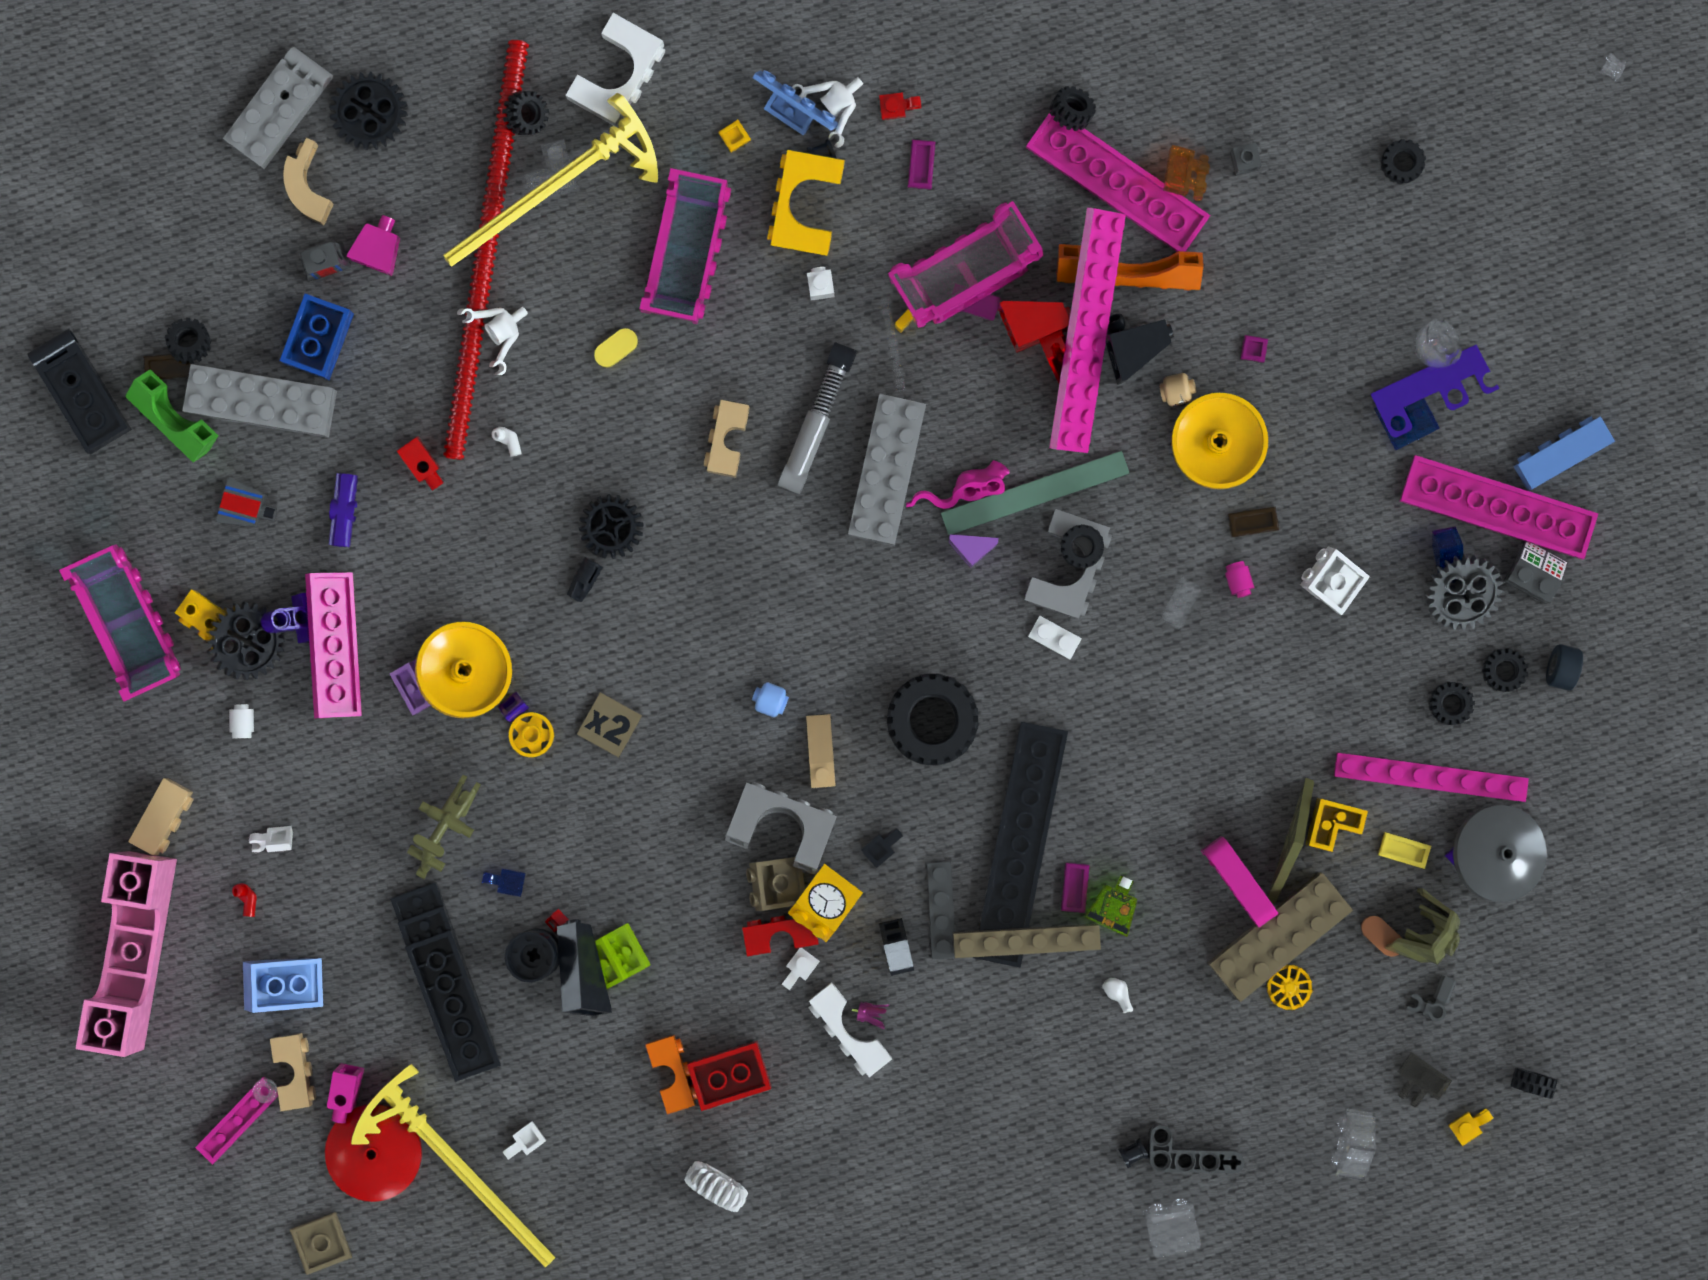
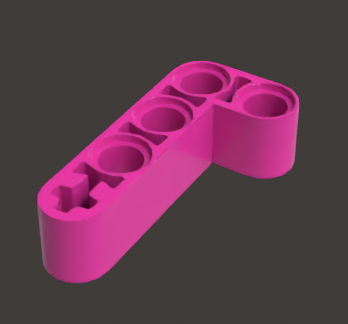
M1218 837L1201 850L1202 854L1210 861L1209 864L1216 869L1258 928L1278 915L1271 901L1224 837Z

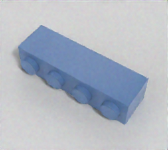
M1590 416L1579 423L1581 428L1574 432L1569 428L1559 434L1560 440L1552 444L1551 440L1538 446L1539 452L1534 455L1528 452L1517 458L1519 463L1513 467L1527 491L1532 490L1615 442L1601 416L1596 419Z

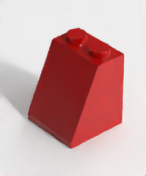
M1002 301L999 303V314L1016 353L1039 344V339L1057 331L1068 332L1071 310L1069 307L1065 308L1063 302Z

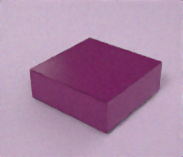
M1244 335L1240 359L1264 363L1268 339Z

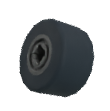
M1562 644L1556 645L1550 655L1546 670L1547 684L1551 687L1567 691L1573 690L1582 671L1583 652L1578 648Z

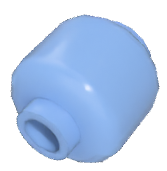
M769 682L764 683L762 688L757 687L752 697V701L756 702L755 710L773 718L778 716V714H783L789 699L784 688Z

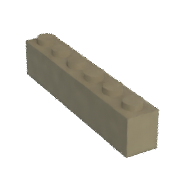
M1098 924L952 932L955 958L1101 950L1100 928Z

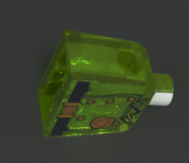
M1120 876L1115 888L1105 884L1086 911L1084 917L1127 937L1137 904V899L1128 895L1134 881Z

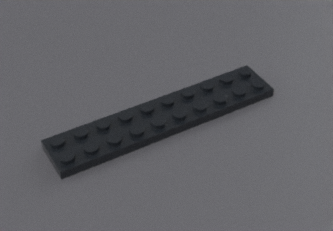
M1026 722L1020 723L978 931L1029 928L1068 731ZM1023 954L973 958L1021 968Z

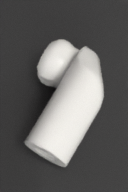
M505 427L493 429L492 438L508 446L510 457L522 454L515 432Z

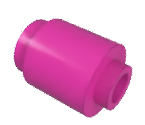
M1244 561L1226 566L1227 572L1225 575L1231 594H1237V598L1251 595L1250 590L1255 587L1249 568L1245 566Z

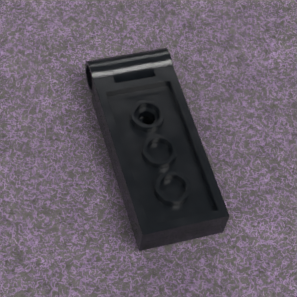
M70 329L65 330L27 353L86 453L91 455L132 430ZM72 377H76L74 384H70Z

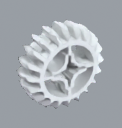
M695 1161L688 1169L684 1179L686 1184L705 1199L731 1212H738L744 1205L748 1192L731 1177L699 1161Z

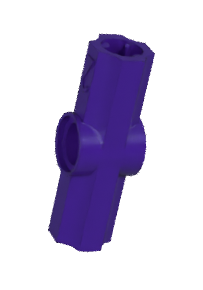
M336 473L334 499L331 500L329 511L331 520L329 545L350 547L352 527L353 522L356 520L354 509L357 508V501H355L358 483L357 475Z

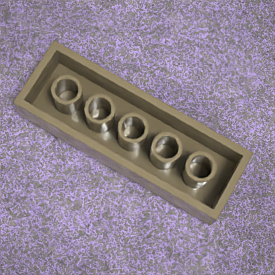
M1318 872L1276 906L1275 909L1278 915L1260 928L1254 924L1207 962L1239 1002L1243 1001L1353 911L1322 872Z

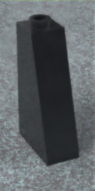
M579 919L567 920L565 925L557 926L563 1013L591 1017L612 1013L592 927L590 924L581 923Z

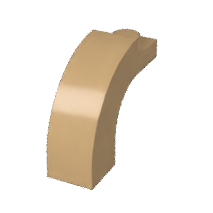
M306 138L304 143L301 142L297 148V159L290 156L286 158L283 173L284 185L290 200L296 208L309 219L324 226L334 204L329 199L312 192L308 186L307 171L318 145L315 141Z

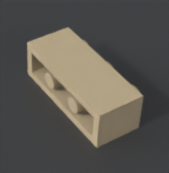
M163 778L128 842L153 856H157L159 853L163 854L169 846L170 841L167 839L171 831L176 832L182 820L179 817L182 811H187L193 802V798H191L193 792L169 778Z

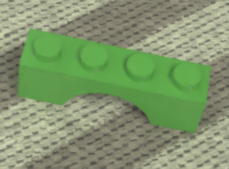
M151 369L134 379L125 397L193 463L210 451L218 435L202 419L199 421H189L182 418L170 404L167 395V385Z

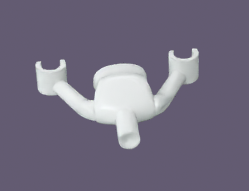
M857 77L847 86L838 81H829L803 87L800 84L793 85L792 88L795 91L802 89V93L799 95L801 98L806 97L810 93L830 89L820 100L835 118L843 112L835 132H831L828 137L829 140H832L834 137L839 136V141L834 146L836 148L841 147L844 144V137L841 135L849 116L856 107L852 93L860 88L863 82Z
M521 307L513 314H509L504 308L482 311L459 309L457 315H462L465 312L467 314L466 319L462 323H470L477 318L495 316L493 320L484 326L496 345L504 343L496 361H491L489 367H494L498 364L499 370L494 375L504 374L506 372V364L503 360L509 348L519 336L516 323L528 314L526 309Z

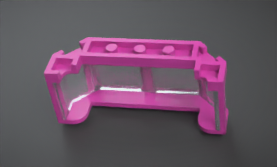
M1013 201L1008 204L1002 203L996 207L992 222L980 224L975 229V232L968 236L966 234L961 235L954 241V244L937 249L933 256L928 259L922 258L913 264L912 268L909 264L903 263L896 264L891 268V272L888 273L891 284H894L918 328L924 327L931 320H933L934 324L941 323L1023 276L1028 271L1026 265L1033 261H1038L1043 256L1041 245Z

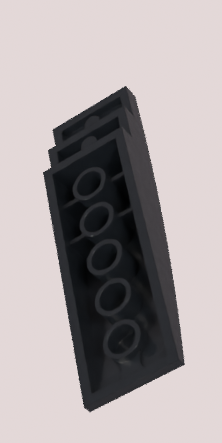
M437 882L392 897L390 900L406 945L405 949L455 1082L501 1066L487 1021Z

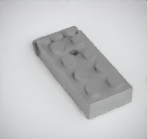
M292 47L286 53L284 59L280 60L223 139L261 168L265 169L330 83L333 75L297 48ZM289 93V98L283 100V95Z

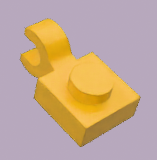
M1484 1109L1474 1117L1467 1112L1448 1126L1460 1144L1464 1146L1483 1133L1479 1126L1491 1121L1493 1116L1487 1109Z

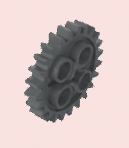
M1463 554L1462 560L1454 556L1453 563L1451 564L1445 560L1446 567L1443 569L1437 566L1438 575H1430L1434 582L1426 583L1429 589H1431L1425 591V595L1429 598L1425 601L1428 607H1430L1428 610L1438 622L1441 621L1445 627L1450 624L1454 630L1458 624L1462 630H1465L1467 624L1475 628V621L1477 620L1484 624L1482 617L1491 618L1492 616L1489 611L1498 610L1495 602H1502V599L1497 595L1504 593L1500 586L1503 584L1499 577L1500 573L1497 569H1494L1495 567L1491 562L1488 563L1484 557L1479 560L1475 554H1473L1471 559L1466 554ZM1480 577L1478 582L1473 583L1476 578ZM1457 579L1454 584L1449 585L1452 580ZM1479 599L1475 605H1472L1475 600ZM1456 601L1453 606L1448 607L1451 602Z

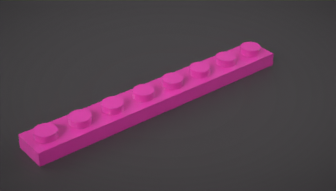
M1344 753L1336 754L1334 777L1526 802L1529 778Z

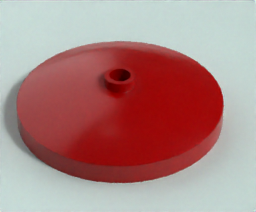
M377 1104L370 1115L374 1117L392 1109V1107ZM362 1105L354 1108L351 1113L347 1114L346 1123H335L332 1127L325 1146L326 1166L332 1180L347 1195L368 1202L384 1201L400 1194L415 1179L422 1161V1143L420 1136L415 1132L409 1133L407 1131L409 1125L406 1122L401 1124L399 1122L401 1116L396 1114L376 1124L381 1131L379 1134H365L369 1144L352 1145L351 1140L356 1124L367 1106ZM369 1150H373L376 1153L375 1158H370Z

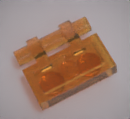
M1172 145L1169 150L1163 191L1186 196L1189 189H1192L1194 192L1193 199L1201 201L1203 193L1207 189L1205 180L1210 170V165L1208 164L1209 156L1200 155L1199 160L1194 159V150ZM1192 170L1197 173L1196 179L1191 178Z

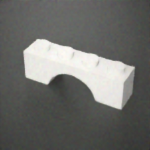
M832 982L809 1000L811 1006L808 1008L817 1019L820 1016L826 1022V1025L823 1026L832 1038L835 1035L841 1041V1044L838 1046L847 1057L850 1054L857 1061L854 1063V1066L862 1076L866 1073L868 1077H871L892 1060V1057L878 1039L862 1041L853 1038L847 1033L842 1023V1011L847 1000Z

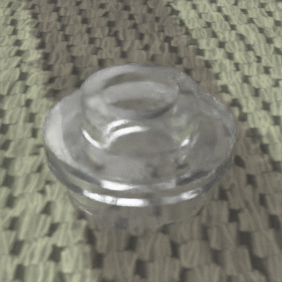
M268 1078L260 1079L253 1087V1095L261 1103L271 1102L275 1099L278 1092L275 1082ZM263 1086L268 1088V1095H263L261 1093V1088Z

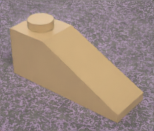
M830 714L806 716L811 788L836 786Z

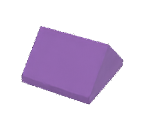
M950 534L948 543L971 568L997 546L998 538Z

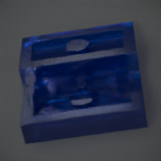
M1425 398L1404 407L1412 424V429L1398 437L1390 435L1377 407L1374 408L1395 450L1440 429ZM1394 416L1391 419V427L1394 430L1401 431L1405 428L1406 423L1403 417Z

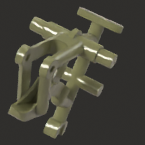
M465 775L461 776L455 789L441 809L434 805L431 806L424 801L419 807L420 811L439 822L429 839L419 834L413 837V843L421 847L423 851L411 845L407 852L421 861L416 875L422 879L426 878L428 871L432 867L440 872L444 869L446 864L435 858V856L442 857L444 855V849L441 847L440 841L448 828L468 838L474 832V829L459 819L467 815L481 784L476 782L471 792L463 791L459 796L467 780Z

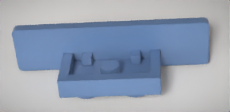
M765 70L763 72L758 71L753 75V79L773 91L764 110L800 134H806L813 120H816L831 131L837 127L838 122L835 121L834 115L828 111L823 110L822 112L815 107L816 104L812 100L796 95L795 89L787 84L782 85L775 80L776 77Z

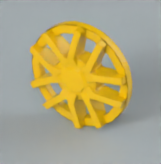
M1286 965L1280 970L1287 969L1286 978L1277 972L1275 975L1282 979L1281 983L1278 984L1272 981L1275 976L1273 975L1267 981V993L1270 996V1000L1278 1007L1285 1010H1295L1303 1007L1309 1000L1312 993V981L1307 972L1296 965ZM1291 969L1297 970L1294 979L1290 978ZM1300 972L1307 980L1298 981ZM1308 983V989H1300L1299 985ZM1271 984L1279 987V989L1272 993ZM1280 992L1283 993L1284 996L1279 1001L1274 999V996ZM1299 993H1307L1303 1001ZM1294 996L1299 1001L1297 1005H1293L1292 997ZM1288 998L1290 1006H1285L1281 1003Z

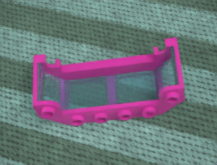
M670 168L666 202L647 287H645V294L641 299L639 309L642 313H655L698 324L699 319H703L706 306L703 305L704 300L709 299L712 285H708L710 275L714 276L717 262H714L713 259L715 252H720L722 239L718 238L720 229L724 230L726 226L727 215H723L725 202H729L731 188L728 187V182L724 179Z
M117 544L112 545L59 570L64 581L68 580L71 590L75 591L117 677L115 680L121 687V690L118 692L123 702L180 675L179 670H181V667L171 648L174 646L169 633H164L161 627L163 620L159 612H154L150 604L153 602L152 597L147 589L143 590L140 584L142 577L138 569L132 567L122 547L119 548Z

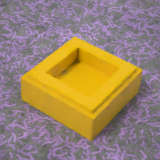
M738 119L718 132L731 153L751 141V138Z
M909 309L895 322V328L900 333L913 321V316Z

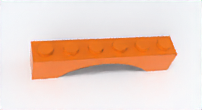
M1059 244L1057 282L1075 283L1081 245ZM1178 251L1169 257L1143 264L1118 263L1115 286L1200 290L1203 273V253Z

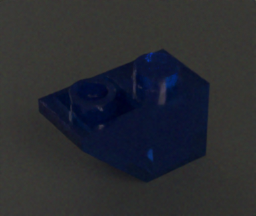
M1456 526L1432 531V547L1436 567L1440 566L1444 569L1446 567L1445 560L1451 564L1453 563L1454 556L1462 560L1464 554L1463 542ZM1457 579L1452 580L1450 583H1455Z

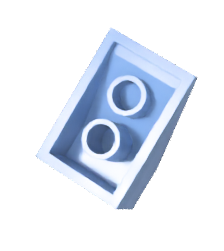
M321 958L243 962L244 1010L255 1013L323 1007Z

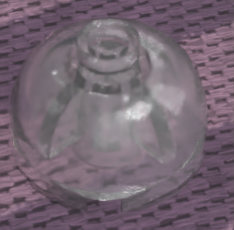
M1434 319L1418 330L1414 339L1415 353L1425 365L1431 368L1449 366L1460 359L1462 351L1461 348L1458 349L1456 343L1460 341L1459 336L1447 321L1443 320L1440 322L1438 319Z

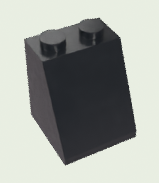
M1165 319L1113 333L1106 337V347L1117 385L1128 380L1172 343L1171 338H1174L1173 330L1170 324H1166Z

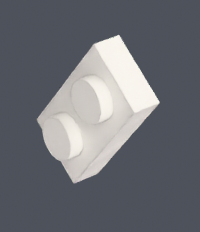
M1042 616L1038 617L1028 636L1069 660L1082 639Z

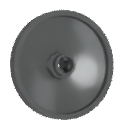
M1492 805L1475 811L1463 822L1455 838L1453 859L1459 878L1473 894L1489 901L1508 902L1525 896L1537 885L1545 869L1547 849L1541 829L1527 813L1512 806Z

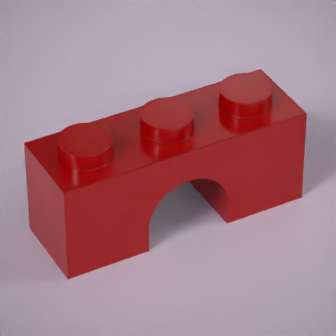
M785 915L771 917V922L763 924L761 919L747 921V926L742 928L747 957L771 953L770 939L773 934L779 931L787 932L792 936L795 948L819 944L818 937L804 925L797 923L793 918L785 920Z

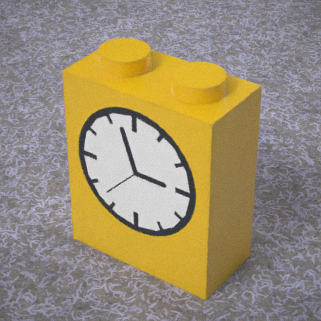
M824 864L788 914L797 923L804 925L812 931L816 937L827 942L863 892Z

